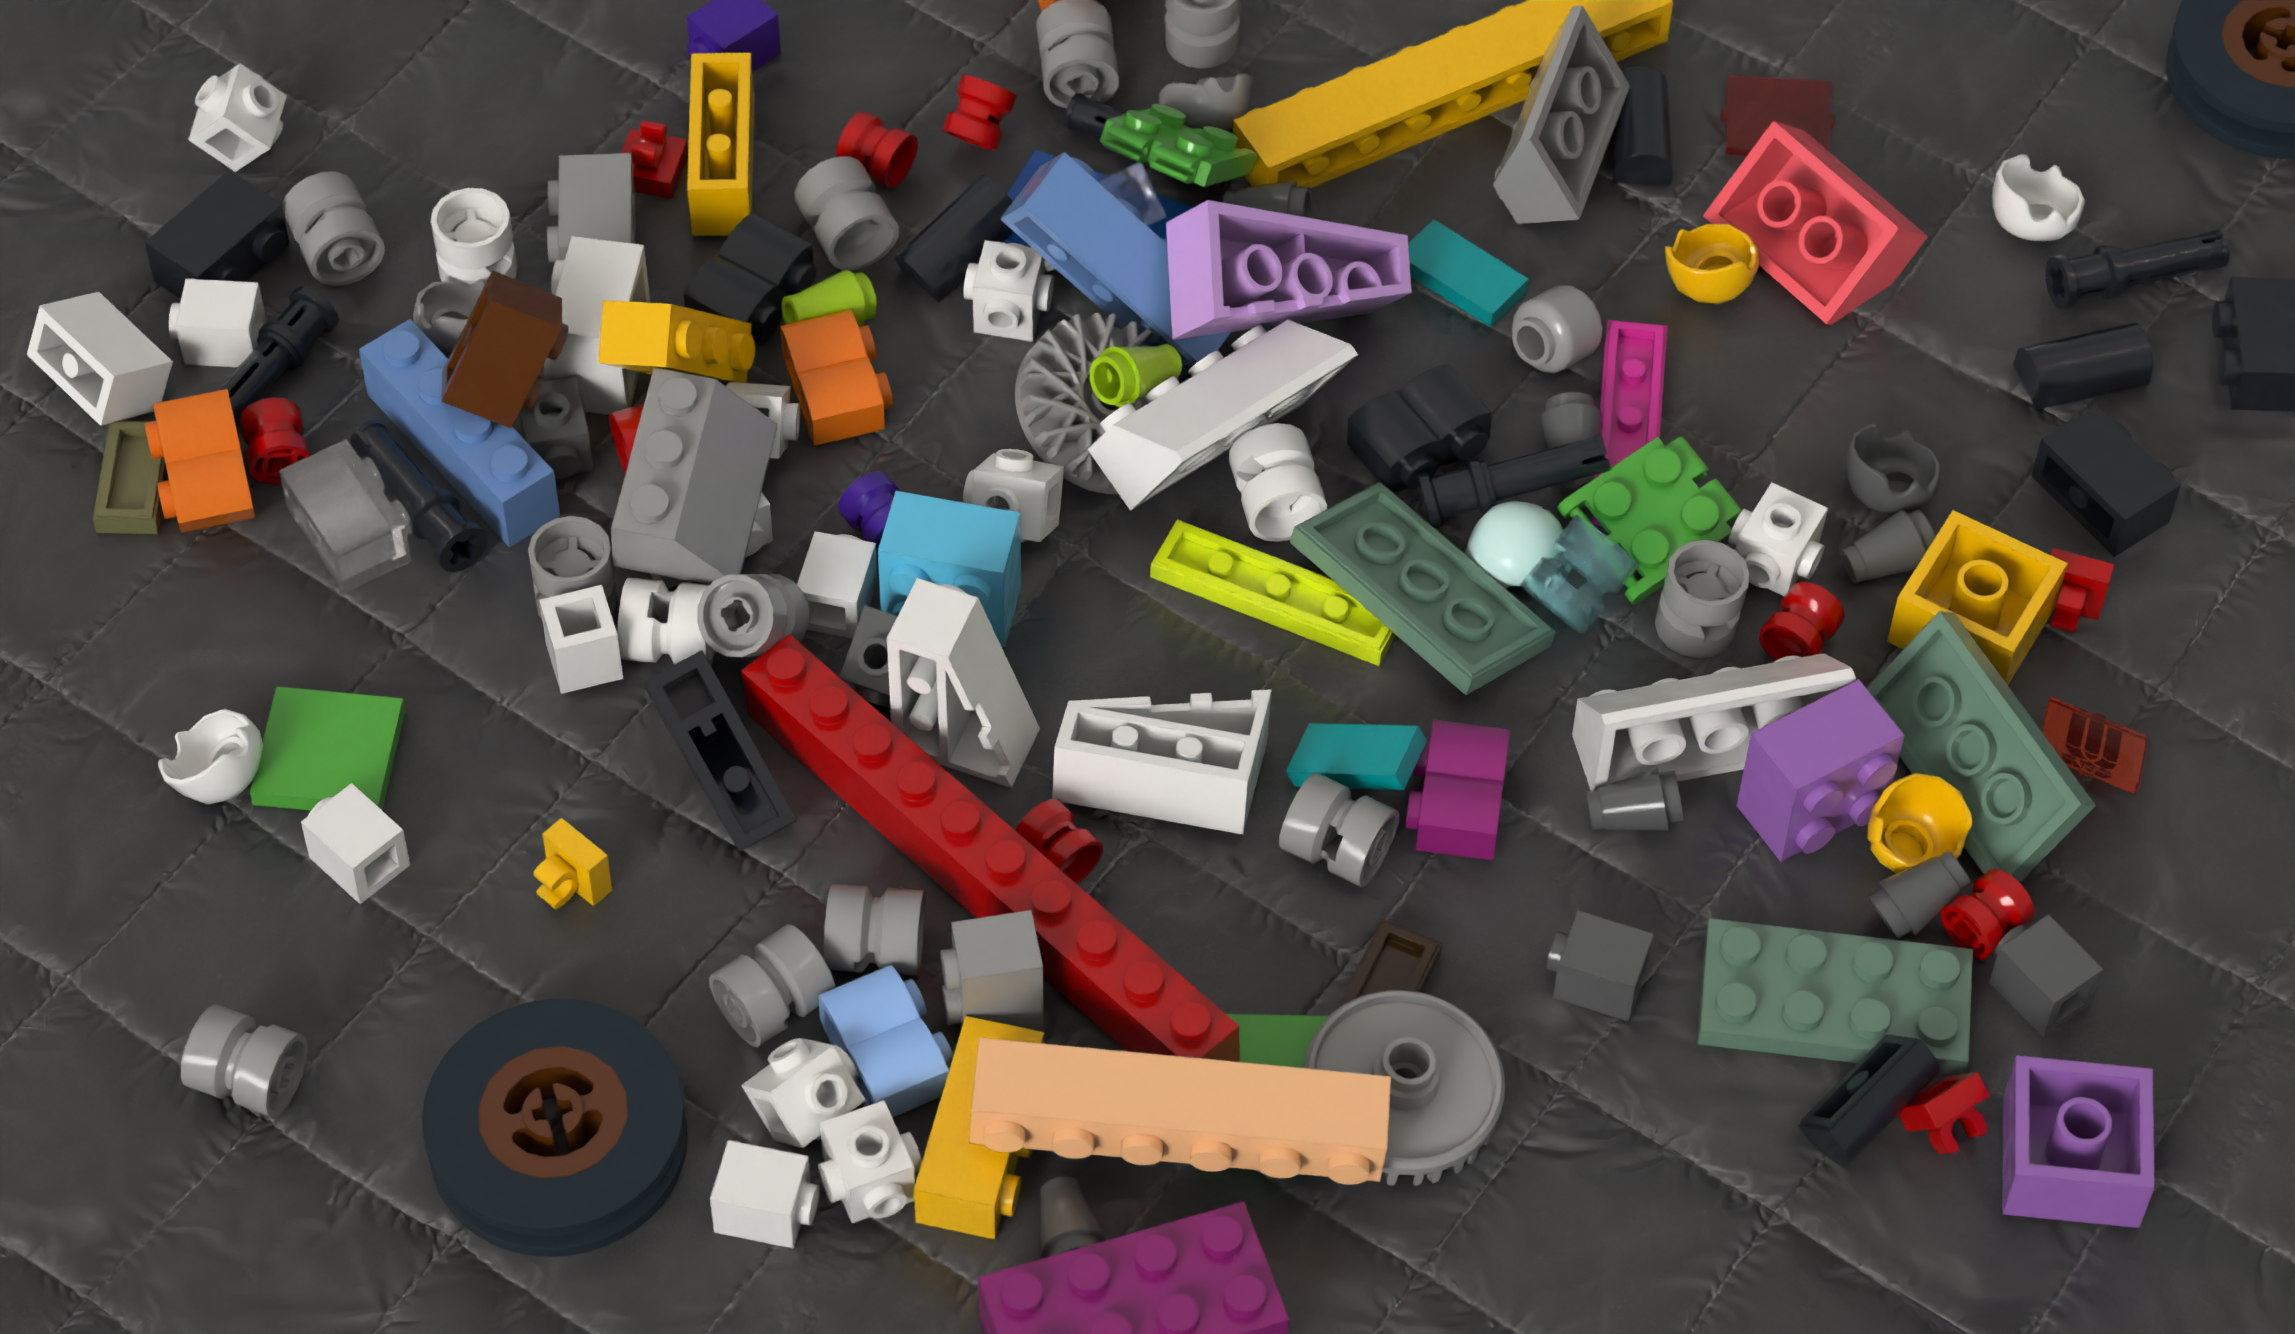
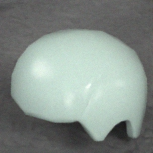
M1510 501L1491 507L1477 522L1469 537L1465 555L1505 589L1510 586H1524L1528 589V592L1533 593L1541 585L1546 584L1560 573L1568 551V545L1560 522L1550 511L1536 504Z

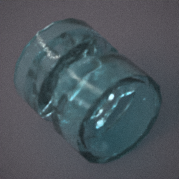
M1575 515L1553 542L1557 554L1553 558L1541 557L1520 585L1555 616L1584 635L1606 608L1602 596L1606 592L1618 593L1639 567V564L1604 533L1580 516ZM1572 568L1587 579V582L1581 585L1578 590L1565 581Z

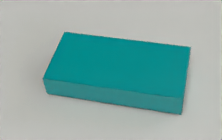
M1434 219L1408 243L1410 277L1490 328L1527 293L1529 282L1527 277Z
M1309 723L1290 761L1286 774L1294 787H1301L1311 774L1317 772L1347 786L1349 789L1404 790L1427 739L1419 726Z

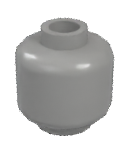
M1556 285L1519 306L1513 317V344L1518 355L1534 368L1547 373L1560 372L1595 352L1602 336L1600 314L1594 302L1583 291L1571 285Z

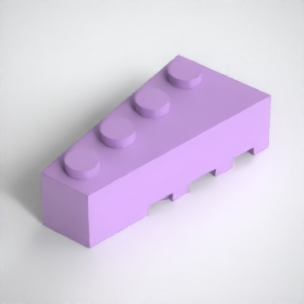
M1207 200L1166 222L1172 340L1251 330L1260 324L1264 328L1280 325L1286 320L1304 323L1364 315L1412 293L1408 235Z

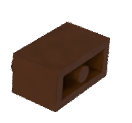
M492 270L442 371L441 402L512 428L521 408L530 410L537 400L543 382V376L539 373L547 357L556 360L565 344L569 326L562 323V298Z

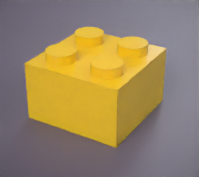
M1952 510L1897 597L1887 642L1904 650L1939 611L1955 613L2006 684L2009 685L2056 607L2068 563Z

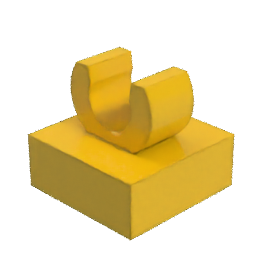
M560 818L542 834L546 859L538 865L533 874L535 878L543 883L536 892L545 902L556 910L567 903L576 892L594 907L612 891L608 855L563 818Z

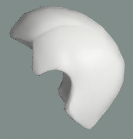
M2018 155L2001 163L1996 173L1992 191L1993 209L2001 227L2016 237L2031 241H2052L2069 234L2077 227L2085 205V200L2079 186L2063 177L2057 165H2053L2047 171L2038 172L2031 168L2027 155Z
M221 709L204 715L189 731L177 732L175 740L178 751L175 759H160L158 767L164 781L188 798L207 805L235 799L251 783L258 770L263 751L260 731L246 715Z

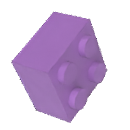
M1858 679L1751 733L1736 806L1780 862L1802 851L1805 854L1813 853L1825 846L1836 833L1854 824H1857V826L1868 824L1873 806L1894 780L1905 735Z
M2016 1055L2003 1095L2002 1214L2140 1228L2155 1188L2153 1069Z

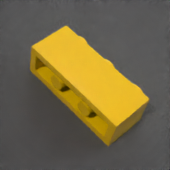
M691 53L687 191L692 236L730 235L733 229L746 216L752 213L754 89L751 53Z
M603 300L598 363L651 375L655 367L712 378L720 383H747V373L755 357V343L751 335L752 324L674 304Z
M965 1016L914 1187L915 1223L995 1240L1002 1215L1013 1217L1017 1207L1021 1189V1176L1014 1175L1018 1158L1019 1156L1030 1158L1033 1149L1022 1148L1014 1152H999L989 1149L984 1144L969 1143L979 1038L1044 1044V1032Z

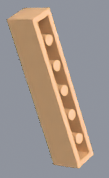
M979 1038L969 1143L984 1144L989 1149L999 1152H1014L1022 1148L1054 1151L1059 1156L1071 1159L1101 1155L1122 1157L1127 1162L1136 1165H1152L1159 1161L1191 1164L1197 1169L1209 1172L1223 1171L1227 1168L1260 1170L1263 1174L1274 1178H1289L1297 1174L1325 1176L1337 1183L1348 1185L1360 1184L1365 1181L1380 1182L1387 1153L1391 1076Z

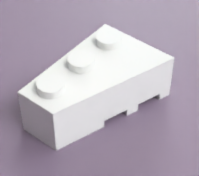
M917 578L887 636L891 723L939 765L1012 788L1040 727L979 598L966 594L963 590L953 585H938Z
M1272 689L1252 690L1250 700L1212 702L1211 693L1191 694L1190 703L1151 705L1150 696L1068 701L1054 748L1052 799H1059L1064 803L1243 835L1267 745Z

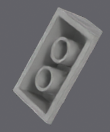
M1583 6L1571 8L1546 49L1536 76L1530 84L1529 94L1520 117L1513 127L1512 137L1501 165L1495 173L1493 186L1496 189V193L1504 202L1517 224L1580 219L1630 88L1627 79Z
M654 367L611 527L612 566L709 585L714 580L725 575L741 574L777 432V423L716 379Z

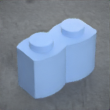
M889 965L818 995L819 1017L831 1045H837L843 1049L856 1066L858 1078L854 1081L866 1100L863 1102L865 1107L885 1100L893 1118L942 1096L952 1063L953 1053L945 1036L940 1031L931 1034L921 1019L927 1015V1010L921 992L912 979L903 982L895 968Z

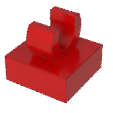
M642 120L640 131L629 130L621 153H631L635 192L672 199L688 157L687 139L667 136L666 125Z
M2052 548L2051 556L2068 563L2056 603L2051 627L2075 633L2080 616L2094 620L2099 619L2114 564Z
M1978 1072L1946 1076L1920 1092L1898 1116L1907 1132L1929 1130L1930 1143L1939 1154H1954L1960 1150L1952 1135V1126L1956 1120L1960 1122L1968 1138L1981 1137L1987 1133L1984 1117L1972 1107L1990 1095Z

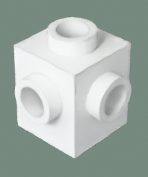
M240 63L220 77H210L202 85L195 98V105L199 108L188 140L236 172L270 150L271 146L278 139L283 128V122L280 120L287 95Z
M985 240L979 264L969 263L964 282V299L973 300V326L975 333L1033 342L1040 312H1048L1050 309L1054 289V276L1045 274V259L1032 247L1018 243L1007 244Z
M998 450L969 472L964 486L963 503L1020 512L1021 543L1025 540L1041 542L1059 525L1064 466L1034 461L1033 455L1023 450Z
M1771 482L1753 512L1746 509L1742 510L1728 540L1730 544L1736 546L1735 550L1746 561L1750 573L1749 582L1757 587L1768 588L1785 596L1800 576L1809 580L1815 572L1824 552L1825 545L1819 542L1828 508Z
M802 1038L790 1040L776 1048L768 1057L770 1064L741 1085L774 1141L804 1148L814 1139H821V1122L849 1113L866 1101L854 1081L858 1078L856 1066L843 1049L837 1045Z
M885 1100L820 1123L822 1153L825 1161L818 1164L820 1177L831 1203L842 1200L852 1223L868 1217L880 1219L891 1216L900 1211L907 1203L914 1201L915 1173L920 1170L921 1156L910 1132L899 1134Z

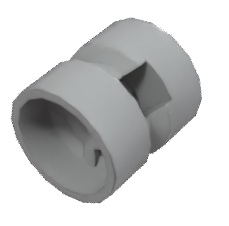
M1061 0L1052 3L1041 12L1037 19V38L1039 54L1041 56L1043 87L1046 96L1051 102L1063 108H1067L1070 100L1076 93H1082L1088 98L1101 103L1106 102L1113 97L1119 87L1110 14L1103 5L1095 0Z
M1165 0L1167 12L1164 22V41L1167 52L1174 60L1188 67L1198 69L1214 68L1226 63L1236 53L1239 44L1241 0Z
M849 156L834 157L820 162L808 170L799 180L794 192L795 203L805 220L812 227L816 239L835 268L842 270L862 269L883 258L894 247L899 236V225L880 195L876 194L875 185L859 160Z
M336 171L320 172L306 177L294 185L287 193L282 205L285 220L294 239L300 244L301 253L312 276L319 283L329 286L348 285L360 281L372 273L381 263L385 253L384 241L372 217L367 213L366 205L355 183L347 175Z
M576 516L556 518L542 525L532 536L528 547L536 605L541 619L540 599L598 585L603 586L608 606L613 616L618 598L613 572L614 568L612 566L611 546L607 533L599 524L588 518Z
M1700 540L1692 541L1679 547L1669 560L1655 619L1658 636L1669 649L1686 657L1708 658L1725 651L1734 640L1750 577L1746 561L1736 550L1720 542Z
M728 574L714 580L703 592L698 604L697 623L703 639L714 651L727 657H756L764 654L789 634L800 642L809 624V606L803 591L796 583L780 574Z
M1316 772L1306 779L1288 809L1279 836V847L1311 864L1325 859L1327 860V867L1330 873L1362 888L1367 886L1374 878L1389 852L1399 824L1400 814L1398 810L1366 795L1356 801L1351 800V791L1347 786Z
M831 884L824 929V961L829 970L862 973L869 963H876L879 970L892 965L899 975L919 976L925 930V891L887 888L883 895L877 898L873 897L868 886Z
M789 924L755 946V959L741 954L709 977L710 989L722 1014L736 1033L750 1046L756 1048L788 1028L787 1018L790 1017V1013L801 1017L806 1016L819 1007L818 995L836 988L832 974L814 944L802 931Z
M214 1004L202 1013L190 1033L181 1061L182 1083L189 1088L219 1099H223L232 1093L235 1104L274 1118L285 1110L297 1091L307 1060V1040L305 1036L274 1024L269 1027L260 1025L256 1028L254 1018L249 1015Z

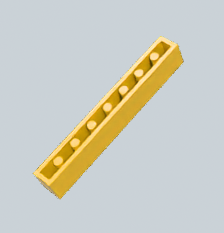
M1528 0L1515 6L1504 7L1496 14L1469 25L1455 27L1448 33L1417 46L1406 47L1397 54L1368 66L1354 68L1347 74L1316 87L1305 88L1294 96L1267 107L1253 109L1244 116L1233 120V134L1238 138L1236 146L1239 149L1247 148L1257 153V160L1253 170L1244 177L1252 187L1295 180L1298 187H1310L1311 189L1526 100L1530 84L1536 76L1544 53L1572 7H1584L1613 58L1618 62L1668 41L1673 1Z

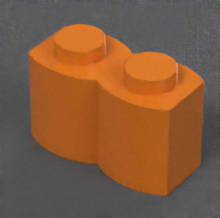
M846 310L780 326L784 363L791 385L798 398L803 420L813 446L885 429L884 410L893 408V399L885 372L875 374L871 362L876 361V350L868 325L859 327L852 310Z
M228 389L154 403L156 421L146 422L144 425L152 459L162 457L165 459L169 480L157 482L164 518L177 517L181 533L256 518Z

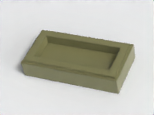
M117 421L109 423L93 514V524L96 533L159 534L162 506L157 482L167 481L168 474L164 457L152 459L144 425L146 422Z

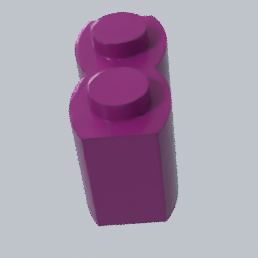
M1433 720L1431 737L1427 739L1413 770V776L1425 778L1423 791L1410 790L1405 829L1418 830L1417 851L1494 860L1510 729Z

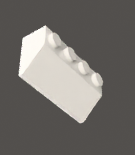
M1286 320L1266 332L1261 324L1257 325L1231 345L1235 352L1224 358L1219 350H1216L1188 370L1192 376L1190 379L1180 384L1176 377L1173 376L1151 390L1144 397L1148 404L1136 410L1130 402L1114 411L1100 423L1105 433L1087 450L1131 511L1230 450L1234 442L1246 432L1263 425L1272 424L1303 405L1358 355L1353 346L1291 320Z
M1823 653L1807 657L1786 656L1773 663L1742 669L1726 667L1717 670L1713 674L1682 680L1667 678L1649 686L1628 690H1602L1589 697L1577 699L1572 737L1591 791L1599 790L1598 788L1658 767L1659 773L1675 770L1677 782L1743 770L1751 733L1856 681V677L1850 666Z

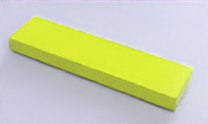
M1178 519L1151 563L1150 578L1379 667L1396 637L1395 633L1331 578Z

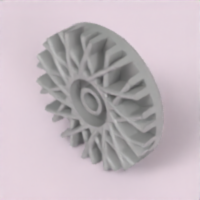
M1095 313L1085 322H1081L1080 314H1076L1069 321L1064 319L1059 322L1052 331L1049 329L1023 359L1015 384L1017 415L1026 438L1038 456L1045 463L1064 466V479L1090 491L1118 494L1087 449L1105 433L1100 423L1120 407L1105 404L1097 398L1090 383V368L1093 361L1108 347H1150L1145 342L1153 332L1150 329H1146L1138 336L1136 322H1130L1123 329L1114 327L1116 314H1110L1103 320L1100 313ZM1186 378L1185 380L1181 381L1180 384L1185 382L1189 378ZM1143 397L1132 405L1138 410L1148 404V402Z
M1387 990L1355 998L1335 1010L1320 1025L1311 1040L1305 1058L1304 1068L1391 1076L1388 1143L1382 1171L1385 1173L1386 1182L1390 1186L1396 1184L1399 1175H1414L1413 1184L1420 1185L1424 1175L1432 1183H1437L1443 1170L1453 1166L1455 1173L1460 1172L1464 1162L1471 1165L1475 1161L1479 1148L1483 1144L1488 1145L1492 1133L1496 1129L1505 1094V1077L1498 1051L1485 1030L1470 1015L1450 1002L1436 996L1409 990Z

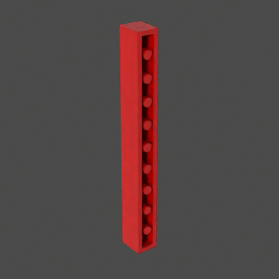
M790 634L741 670L748 716L973 916L982 918L1032 910L1043 964V978L1127 1052L1240 1062L1239 1025L794 637Z

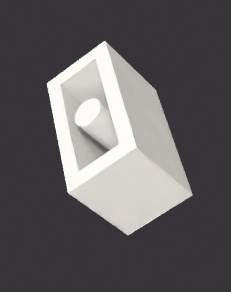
M100 292L40 305L27 356L100 426L154 412L153 404L162 402L173 363L167 355Z

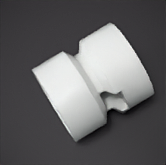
M465 188L453 191L440 199L432 211L431 227L437 250L436 258L441 282L455 281L470 286L480 279L487 281L492 270L516 279L518 268L515 247L512 241L513 233L510 213L506 202L496 193L482 188Z
M1274 423L1263 425L1246 432L1234 442L1229 450V462L1236 486L1242 494L1241 502L1249 529L1254 536L1265 541L1281 542L1290 540L1294 526L1327 510V502L1320 480L1314 472V461L1307 438L1301 429L1291 424Z
M628 577L623 586L618 615L617 635L621 660L656 663L663 654H669L675 665L702 650L709 664L712 665L715 651L703 639L697 623L698 604L709 584L682 582L675 591H669L663 580Z

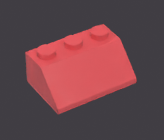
M1776 121L1770 124L1703 215L1711 224H1730L1748 234L1758 248L1759 266L1828 325L1834 324L1892 285L1928 238L1923 231L1807 132Z

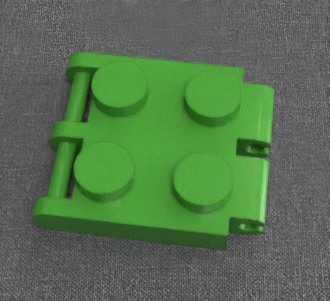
M1153 104L1151 108L1141 111L1128 110L1125 115L1107 119L1100 139L1103 147L1139 163L1148 162L1150 163V168L1187 184L1196 183L1203 187L1248 175L1253 170L1257 160L1256 152L1247 148L1238 149L1235 147L1238 138L1234 134L1210 126H1206L1203 129L1189 128L1183 125L1186 118L1183 112L1161 104Z
M1683 436L1678 437L1666 446L1659 437L1655 438L1610 468L1611 471L1604 472L1565 498L1557 507L1565 519L1572 517L1594 546L1591 549V553L1599 562L1606 560L1628 588L1625 596L1632 605L1639 603L1664 586L1669 560L1679 547L1689 542L1710 540L1723 544L1728 543L1732 531L1730 526L1736 522L1742 512L1717 479L1711 480L1701 488L1696 485L1708 475L1706 472L1709 469ZM1587 507L1609 535L1603 537L1582 509ZM1621 550L1642 576V579L1637 581L1615 552Z

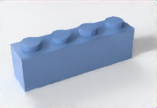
M1063 152L1041 165L1000 218L1108 316L1116 314L1115 322L1122 329L1130 322H1136L1138 336L1146 329L1152 330L1153 334L1145 342L1150 347L1163 344L1173 346L1178 351L1182 361V370L1178 379L1190 375L1188 370L1207 355L1219 350L1231 332L1172 340L1167 240L1161 239L1142 222L1140 212L1132 204L1123 199L1115 198L1097 181V175L1093 169L1080 159L1070 157L1066 152Z
M411 319L359 349L368 396L509 548L536 532L542 525L560 517L554 470L513 427L503 426L441 402L442 371L448 358Z

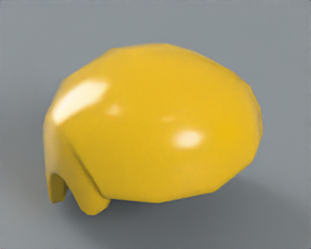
M1705 224L1691 231L1681 229L1677 233L1673 247H1665L1667 268L1677 290L1699 303L1721 304L1735 299L1748 288L1759 267V251L1748 234L1730 224Z
M1915 772L1895 780L1884 790L1872 808L1868 822L1867 839L1871 842V851L1878 861L1896 874L1930 858L1938 857L1947 850L1957 860L1961 855L1966 837L1972 827V814L1961 792L1940 776Z

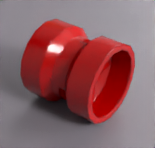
M964 74L956 90L959 97L957 110L947 114L942 131L975 146L997 151L1003 136L999 124L1004 115L1012 112L1017 95L991 82Z
M860 111L850 119L838 141L836 157L849 156L859 160L866 171L870 172L874 182L893 189L906 178L912 168L917 155L918 139L915 135L901 128L889 130L884 126L881 118L867 111Z
M273 397L250 404L242 412L239 421L243 440L249 446L246 455L251 476L259 482L275 485L289 483L303 476L310 467L311 459L307 441L302 437L304 426L300 408L293 401Z
M1809 582L1795 583L1781 600V612L1771 615L1761 628L1759 640L1765 652L1775 661L1786 656L1807 657L1822 654L1823 640L1832 638L1844 622L1845 613L1843 607L1834 595L1821 586Z
M1049 799L1034 807L1023 817L1015 829L1018 834L1076 884L1083 881L1094 870L1103 854V844L1088 829H1078L1074 825V815L1059 799Z
M1991 869L1974 882L1972 894L1957 896L1942 909L1941 922L1946 934L1957 947L1973 949V958L1983 960L1995 952L1996 946L2006 933L2019 925L2026 926L2032 921L2035 915L2034 905L2025 888L2012 875L2003 870Z

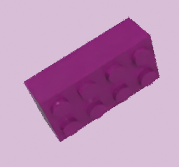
M1244 1201L978 1277L979 1317L985 1334L1289 1333L1288 1314Z

